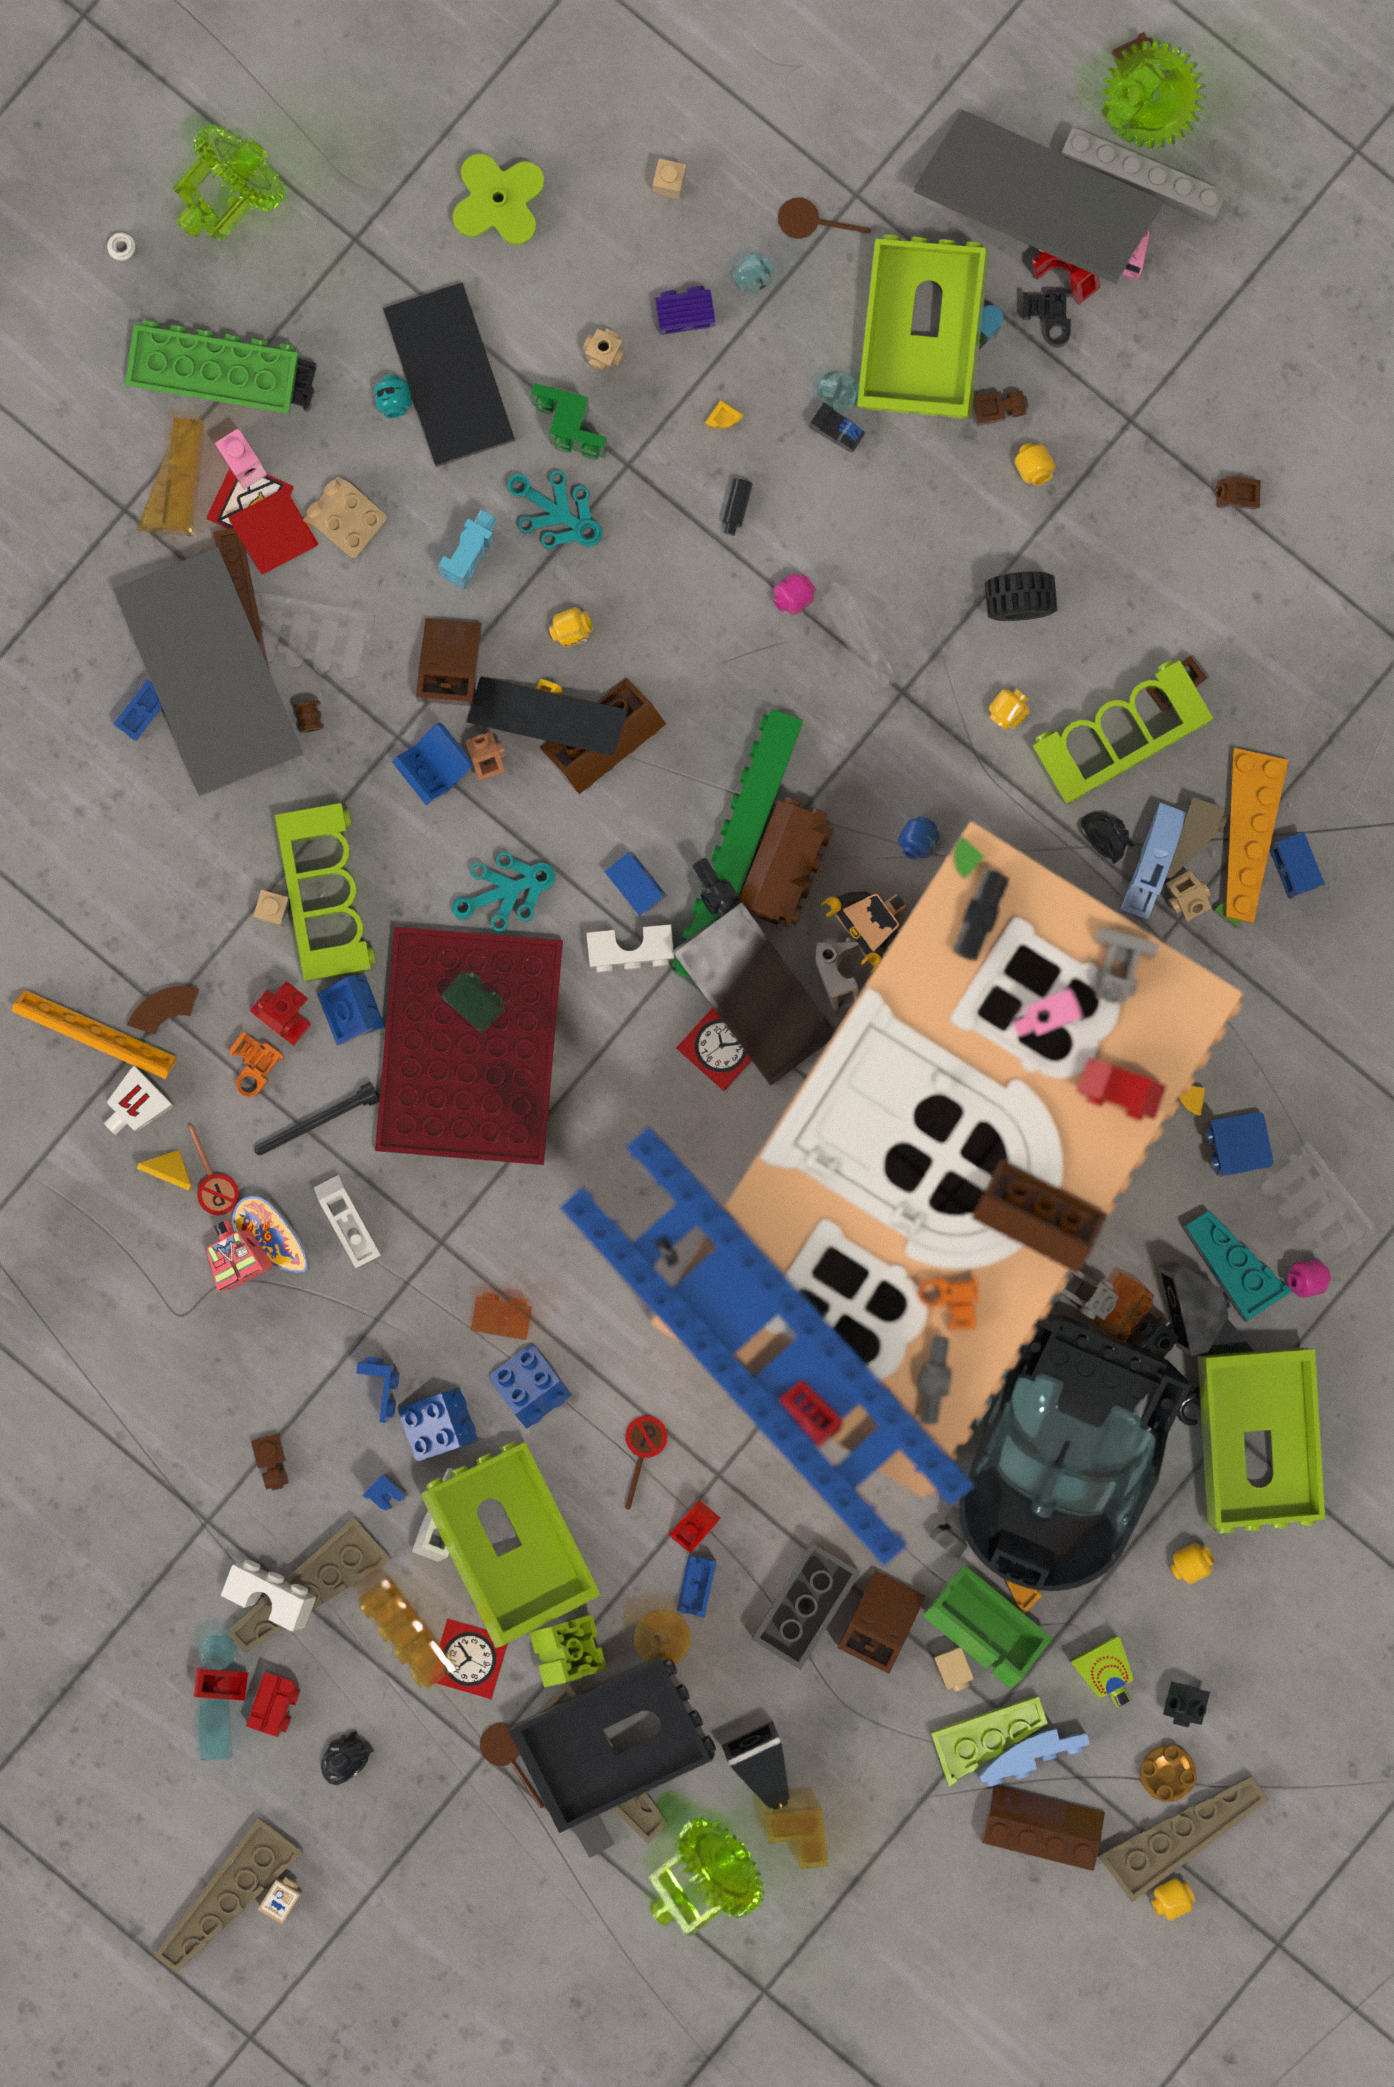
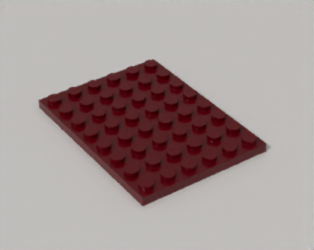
M406 927L394 928L375 1143L376 1152L544 1165L563 951L562 940Z

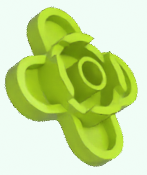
M474 154L468 157L462 165L461 177L471 195L461 201L454 209L453 223L457 232L467 238H477L494 229L497 230L501 238L509 245L523 246L529 243L536 233V221L527 204L536 199L544 189V175L541 169L531 162H519L508 170L502 171L494 159L486 154ZM496 196L504 197L500 203L495 202L493 198Z

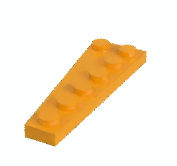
M1238 748L1233 749L1225 918L1249 924L1254 923L1289 761L1287 759Z

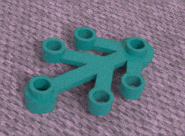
M556 470L549 477L550 484L554 487L557 505L532 489L525 475L515 474L510 477L507 486L512 496L516 498L525 497L550 514L534 518L522 517L518 522V528L521 533L528 535L534 529L565 524L573 529L558 534L553 532L544 533L541 542L542 546L547 550H553L559 544L575 541L585 547H592L600 542L602 528L597 521L591 519L588 504L589 491L586 487L578 486L573 490V499L578 503L579 520L570 514L565 490L566 476L562 471ZM556 475L562 476V483L555 484L553 477ZM519 482L525 486L520 492L514 490V485ZM580 490L586 492V497L582 500L576 497V493ZM524 521L532 523V527L529 530H524L521 527ZM586 529L593 530L594 535L591 538H586L583 535ZM552 536L555 539V543L553 545H546L544 542L545 538Z
M502 852L496 859L498 867L503 870L512 869L526 876L514 881L488 870L483 863H475L470 869L471 876L476 880L483 879L499 886V888L471 899L467 897L457 898L452 904V912L456 918L467 920L473 916L475 909L504 898L498 914L491 920L493 930L503 932L508 927L507 920L519 892L530 888L525 904L521 905L517 910L518 918L523 922H528L534 917V907L541 891L550 889L555 883V871L550 865L537 863L534 866H529L513 859L511 854ZM508 856L510 858L509 865L502 866L500 864L501 857ZM480 866L484 869L482 876L474 875L476 867ZM545 872L547 874L546 880L543 882L536 879L537 873ZM460 903L468 905V910L465 913L458 911ZM523 908L531 910V915L528 918L521 917L520 912ZM498 918L505 921L504 927L500 929L494 926V922Z

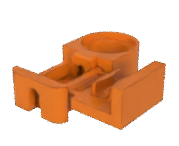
M242 1032L228 1052L235 1057L237 1055L245 1059L244 1064L252 1066L251 1068L246 1066L236 1081L238 1092L245 1097L252 1098L262 1091L268 1082L265 1079L279 1059L284 1061V1056L267 1043L262 1044L265 1047L263 1050L259 1042L245 1032ZM245 1040L246 1042L244 1043V1045L241 1047L238 1053H236L238 1047ZM249 1076L254 1077L257 1081V1088L251 1093L244 1092L241 1087L243 1079Z
M973 1276L972 1281L954 1283H946V1278L929 1279L920 1285L918 1298L924 1306L930 1308L947 1307L948 1302L950 1303L948 1311H952V1321H949V1331L976 1329L975 1306H972L971 1300H974V1305H976L979 1301L978 1279ZM935 1285L939 1288L940 1298L937 1301L929 1302L924 1298L923 1290L926 1286ZM966 1321H969V1324H957V1325H954V1323H953V1322H966Z

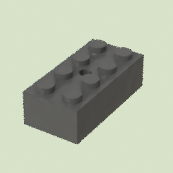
M811 1541L754 1633L752 1640L801 1670L859 1576L860 1571ZM804 1599H808L811 1602V1607L808 1610H803L800 1607V1603Z

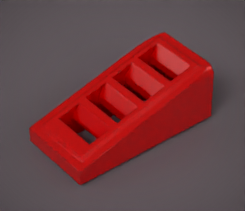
M803 1380L799 1381L780 1398V1402L820 1448L841 1431L844 1421ZM803 1393L805 1398L795 1405L793 1401ZM811 1403L813 1407L804 1414L802 1410ZM819 1413L821 1417L813 1423L810 1419ZM827 1422L829 1426L822 1431L820 1427Z

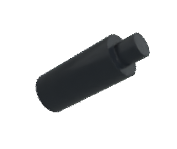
M733 479L722 520L726 524L724 534L735 536L737 527H742L753 483L747 480Z

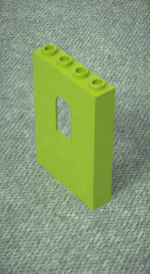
M883 235V239L875 238L857 407L861 410L971 420L989 250L983 248V243L966 242V246L955 245V241L939 239L938 244L927 243L928 239L921 237H911V241H900V236ZM925 281L938 283L943 291L938 337L911 335L916 290Z
M1303 1347L1197 1356L1208 1526L1217 1529L1218 1533L1235 1532L1234 1527H1245L1246 1531L1262 1530V1525L1272 1524V1528H1288L1291 1522H1299V1526L1316 1525V1520H1325L1315 1349ZM1270 1430L1273 1476L1266 1486L1254 1487L1249 1483L1246 1474L1244 1432Z
M515 1441L499 1448L501 1454L492 1457L491 1453L475 1460L477 1466L469 1470L464 1465L450 1472L453 1478L443 1482L440 1477L426 1484L428 1490L420 1494L496 1648L601 1595L526 1442L516 1445ZM486 1499L497 1500L502 1505L521 1543V1546L499 1557L478 1517V1507Z

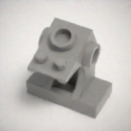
M1101 927L1097 931L1094 943L1108 947L1103 969H1098L1094 978L1093 986L1098 987L1096 997L1104 999L1111 1004L1125 1005L1128 997L1134 998L1137 990L1138 980L1133 979L1139 956L1152 959L1157 953L1159 944ZM1113 961L1128 965L1125 979L1113 977L1110 974Z
M846 938V942H840L838 939H825L823 943H817L816 967L834 1012L853 1005L859 997L858 986L854 977L846 979L838 972V967L842 960L860 953L859 943L853 942L852 938Z
M1069 1269L1065 1274V1277L1069 1279L1060 1294L1052 1295L1049 1300L1055 1307L1063 1295L1081 1306L1079 1311L1088 1318L1094 1320L1097 1316L1105 1320L1107 1315L1115 1308L1119 1296L1112 1291L1115 1286L1103 1278L1096 1282L1081 1271L1076 1273ZM1083 1282L1096 1289L1090 1301L1087 1302L1076 1296Z

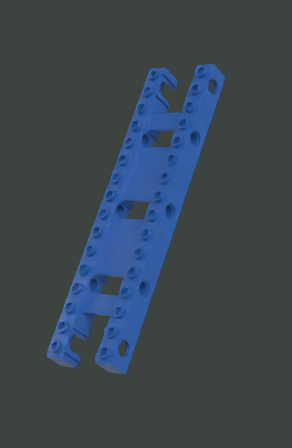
M648 1126L626 1148L632 1153L630 1157L632 1159L636 1158L657 1181L655 1184L658 1187L662 1186L674 1199L676 1204L635 1241L621 1228L618 1219L614 1220L603 1212L595 1202L596 1199L593 1197L595 1193L593 1191L589 1192L585 1187H581L559 1208L879 1562L885 1566L907 1546V1542L903 1539L901 1531L892 1530L878 1514L879 1511L877 1510L878 1506L876 1503L872 1505L857 1487L899 1449L915 1465L914 1470L917 1473L920 1471L937 1489L941 1500L944 1501L946 1499L951 1506L974 1486V1482L651 1126ZM698 1226L717 1248L677 1285H670L655 1268V1263L663 1257L656 1241L665 1236L668 1237L674 1247L694 1227ZM779 1315L798 1338L757 1375L751 1374L737 1359L736 1352ZM801 1380L841 1419L845 1418L853 1409L860 1405L879 1426L837 1465L835 1463L832 1464L817 1447V1444L780 1402V1398ZM802 1393L793 1403L795 1405L800 1403L805 1398L804 1394ZM810 1403L802 1410V1412L805 1414L813 1407V1405ZM817 1413L810 1420L814 1423L821 1415ZM826 1422L820 1429L824 1431L829 1424Z

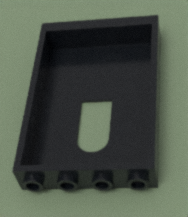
M665 1653L512 1725L508 1730L559 1833L698 1768L714 1758L715 1744L710 1735L705 1736L701 1728L703 1720L697 1709L692 1710L688 1702L690 1699L688 1689L683 1683H679L675 1675L678 1673L676 1665L671 1658L667 1659ZM641 1711H651L657 1715L660 1720V1730L657 1735L619 1754H614L603 1729Z

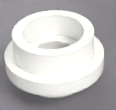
M116 233L110 237L107 249L112 258L118 261H125L133 256L135 242L126 233ZM120 243L127 245L126 250L123 252L117 250V246Z

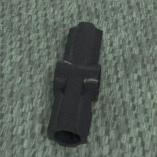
M985 870L975 897L971 898L962 921L964 924L953 949L954 954L966 960L977 962L987 935L992 932L998 918L999 905L1010 880L1008 877L993 870Z

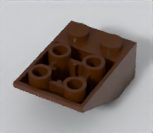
M425 619L416 693L418 702L474 707L482 623Z
M875 1570L837 1648L889 1674L926 1595Z

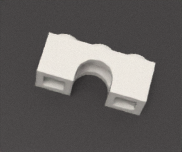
M671 924L643 927V942L638 949L633 951H625L618 946L615 930L587 933L590 969L596 968V973L612 972L614 966H624V970L641 969V964L652 963V967L669 966V961L674 960Z
M245 1560L244 1562L232 1565L221 1596L245 1608L258 1604L263 1592L269 1596L272 1602L270 1621L292 1632L305 1628L316 1600V1596L308 1593L306 1587L299 1584H290L284 1581L282 1575L260 1569L261 1566L254 1561Z

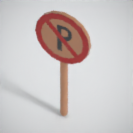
M190 1125V1133L208 1175L198 1187V1202L202 1209L209 1214L217 1216L227 1214L238 1203L240 1195L238 1186L227 1175L213 1174L193 1125Z

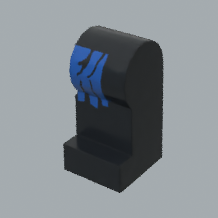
M825 402L809 426L813 431L852 453L865 436V432L860 427L848 421L847 418L833 410V407Z

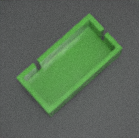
M966 1565L953 1575L940 1592V1595L936 1597L923 1614L925 1619L984 1668L987 1669L989 1666L994 1668L991 1673L1010 1689L1023 1679L1053 1639Z

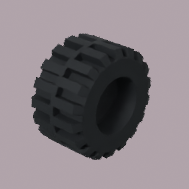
M1038 571L1017 572L999 575L985 582L988 618L997 621L1030 620L1049 616L1058 610L1055 576L1052 574Z

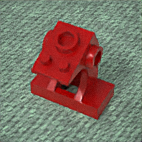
M1039 250V259L1034 257L1032 260V264H1034L1032 269H1034L1036 280L1051 269L1066 270L1070 274L1072 298L1078 305L1100 289L1099 276L1047 252Z
M288 981L275 994L267 989L250 1009L252 1014L292 1046L298 1043L311 1026L308 1021L297 1013L309 998Z

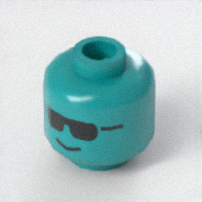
M387 375L382 377V381L375 385L374 397L378 412L384 414L386 418H399L406 415V411L412 406L410 385L407 381L399 379L398 375Z

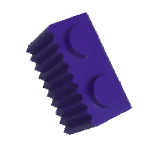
M694 286L687 289L688 293L677 294L676 290L661 292L660 297H655L660 335L715 327L716 321L711 290H704V286Z

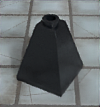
M773 1721L722 1745L729 1766L769 1809L778 1810L788 1804L790 1796L782 1742Z

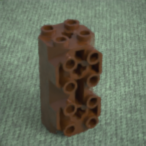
M785 797L784 802L778 801L739 897V900L747 906L752 916L778 925L780 920L785 921L783 927L789 928L790 923L797 924L802 911V907L798 905L801 898L807 899L813 882L808 879L811 871L817 873L823 854L819 853L821 846H828L834 829L829 827L831 821L826 819V812L816 808H811V811L800 808V802Z

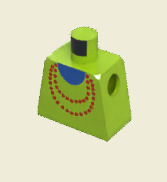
M1118 1635L1069 1660L1099 1699L1109 1694L1116 1708L1131 1701L1124 1685L1132 1682L1134 1677Z

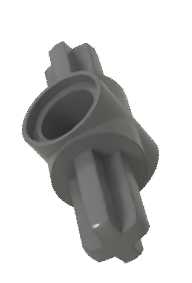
M944 1336L932 1337L928 1364L924 1363L920 1369L918 1392L924 1394L920 1421L929 1425H937L941 1398L949 1395L952 1369L946 1366L950 1340Z

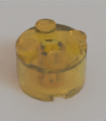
M658 1609L647 1613L637 1624L634 1633L635 1649L644 1662L665 1653L667 1659L671 1658L676 1665L685 1658L691 1644V1632L685 1619L678 1613L667 1609ZM662 1631H666L667 1637L671 1641L669 1643L664 1642L663 1646H659L658 1639L654 1638L655 1634H661Z

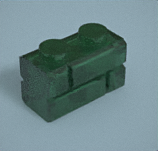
M462 971L441 994V998L484 1035L506 1011L502 1006L505 1001L493 990L488 994L481 987L484 982L472 971L469 975Z

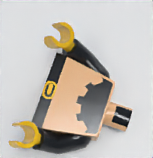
M867 891L848 892L837 897L827 898L821 903V906L828 904L831 907V911L826 916L831 917L836 913L835 917L854 942L859 943V950L865 957L861 964L864 965L865 962L872 963L874 968L870 973L873 974L899 934L897 929L900 925L894 916L906 908V905L898 894L883 902L877 893L871 895Z

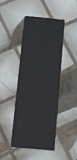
M480 677L475 693L474 707L471 706L467 723L614 756L628 710Z

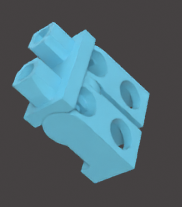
M481 509L474 521L467 519L464 525L465 530L460 535V545L451 559L443 556L438 565L440 576L463 589L466 588L484 557L485 547L490 549L494 543L493 531L497 526L495 523L496 517Z

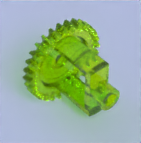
M1154 40L1152 46L1149 41H1143L1142 49L1138 44L1132 45L1133 54L1129 50L1122 51L1125 60L1121 58L1114 59L1118 66L1117 69L1111 67L1107 69L1113 78L1103 79V82L1108 84L1110 88L1101 90L1102 94L1109 96V99L1102 102L1104 108L1101 111L1110 122V127L1119 128L1117 131L1118 136H1123L1127 133L1126 142L1132 143L1136 138L1135 145L1137 147H1142L1146 142V148H1154L1156 142L1158 148H1164L1165 140L1169 145H1174L1175 136L1178 139H1184L1183 129L1188 132L1194 130L1190 121H1200L1195 111H1204V107L1199 105L1198 101L1206 99V96L1198 93V90L1205 88L1206 84L1197 83V80L1203 76V72H1193L1198 63H1188L1191 56L1190 53H1184L1180 56L1182 47L1175 46L1172 50V43L1165 42L1162 47L1161 41ZM1159 88L1161 97L1157 102L1154 99V93Z
M216 124L204 125L196 134L193 147L196 150V155L200 157L173 187L174 191L187 206L176 218L181 229L195 238L205 229L210 237L218 240H225L253 208H260L261 211H271L277 208L286 196L284 193L286 189L283 187L284 183L278 179L280 177L279 174L273 172L274 167L266 163L268 154L265 149L251 138H246L243 142L239 135L235 137L231 130L226 131L223 126L218 127ZM213 170H215L212 176L213 179L218 176L223 178L220 184L221 187L226 184L231 186L229 194L236 190L239 192L238 198L232 196L228 199L229 209L221 218L217 216L197 190Z
M703 1816L698 1819L695 1817L684 1825L676 1836L675 1846L678 1847L676 1854L648 1876L660 1894L659 1897L650 1903L652 1916L663 1926H668L676 1920L685 1935L696 1934L719 1915L726 1912L727 1917H746L760 1907V1903L764 1900L761 1897L764 1894V1891L761 1889L764 1883L758 1879L761 1873L754 1869L757 1863L750 1860L751 1853L746 1851L743 1842L739 1843L736 1841L735 1834L729 1835L726 1826L721 1829L719 1822L713 1823L709 1817L706 1820ZM685 1863L688 1865L682 1871L683 1874L689 1872L693 1875L688 1883H698L695 1893L705 1891L703 1901L709 1910L702 1916H699L671 1873L680 1864Z

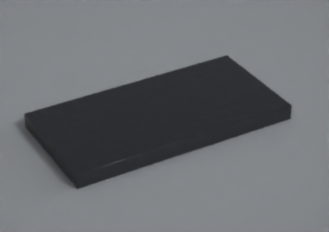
M463 282L383 308L407 382L410 385V391L435 466H442L515 442Z
M740 900L672 951L770 1086L831 1041L836 1031Z

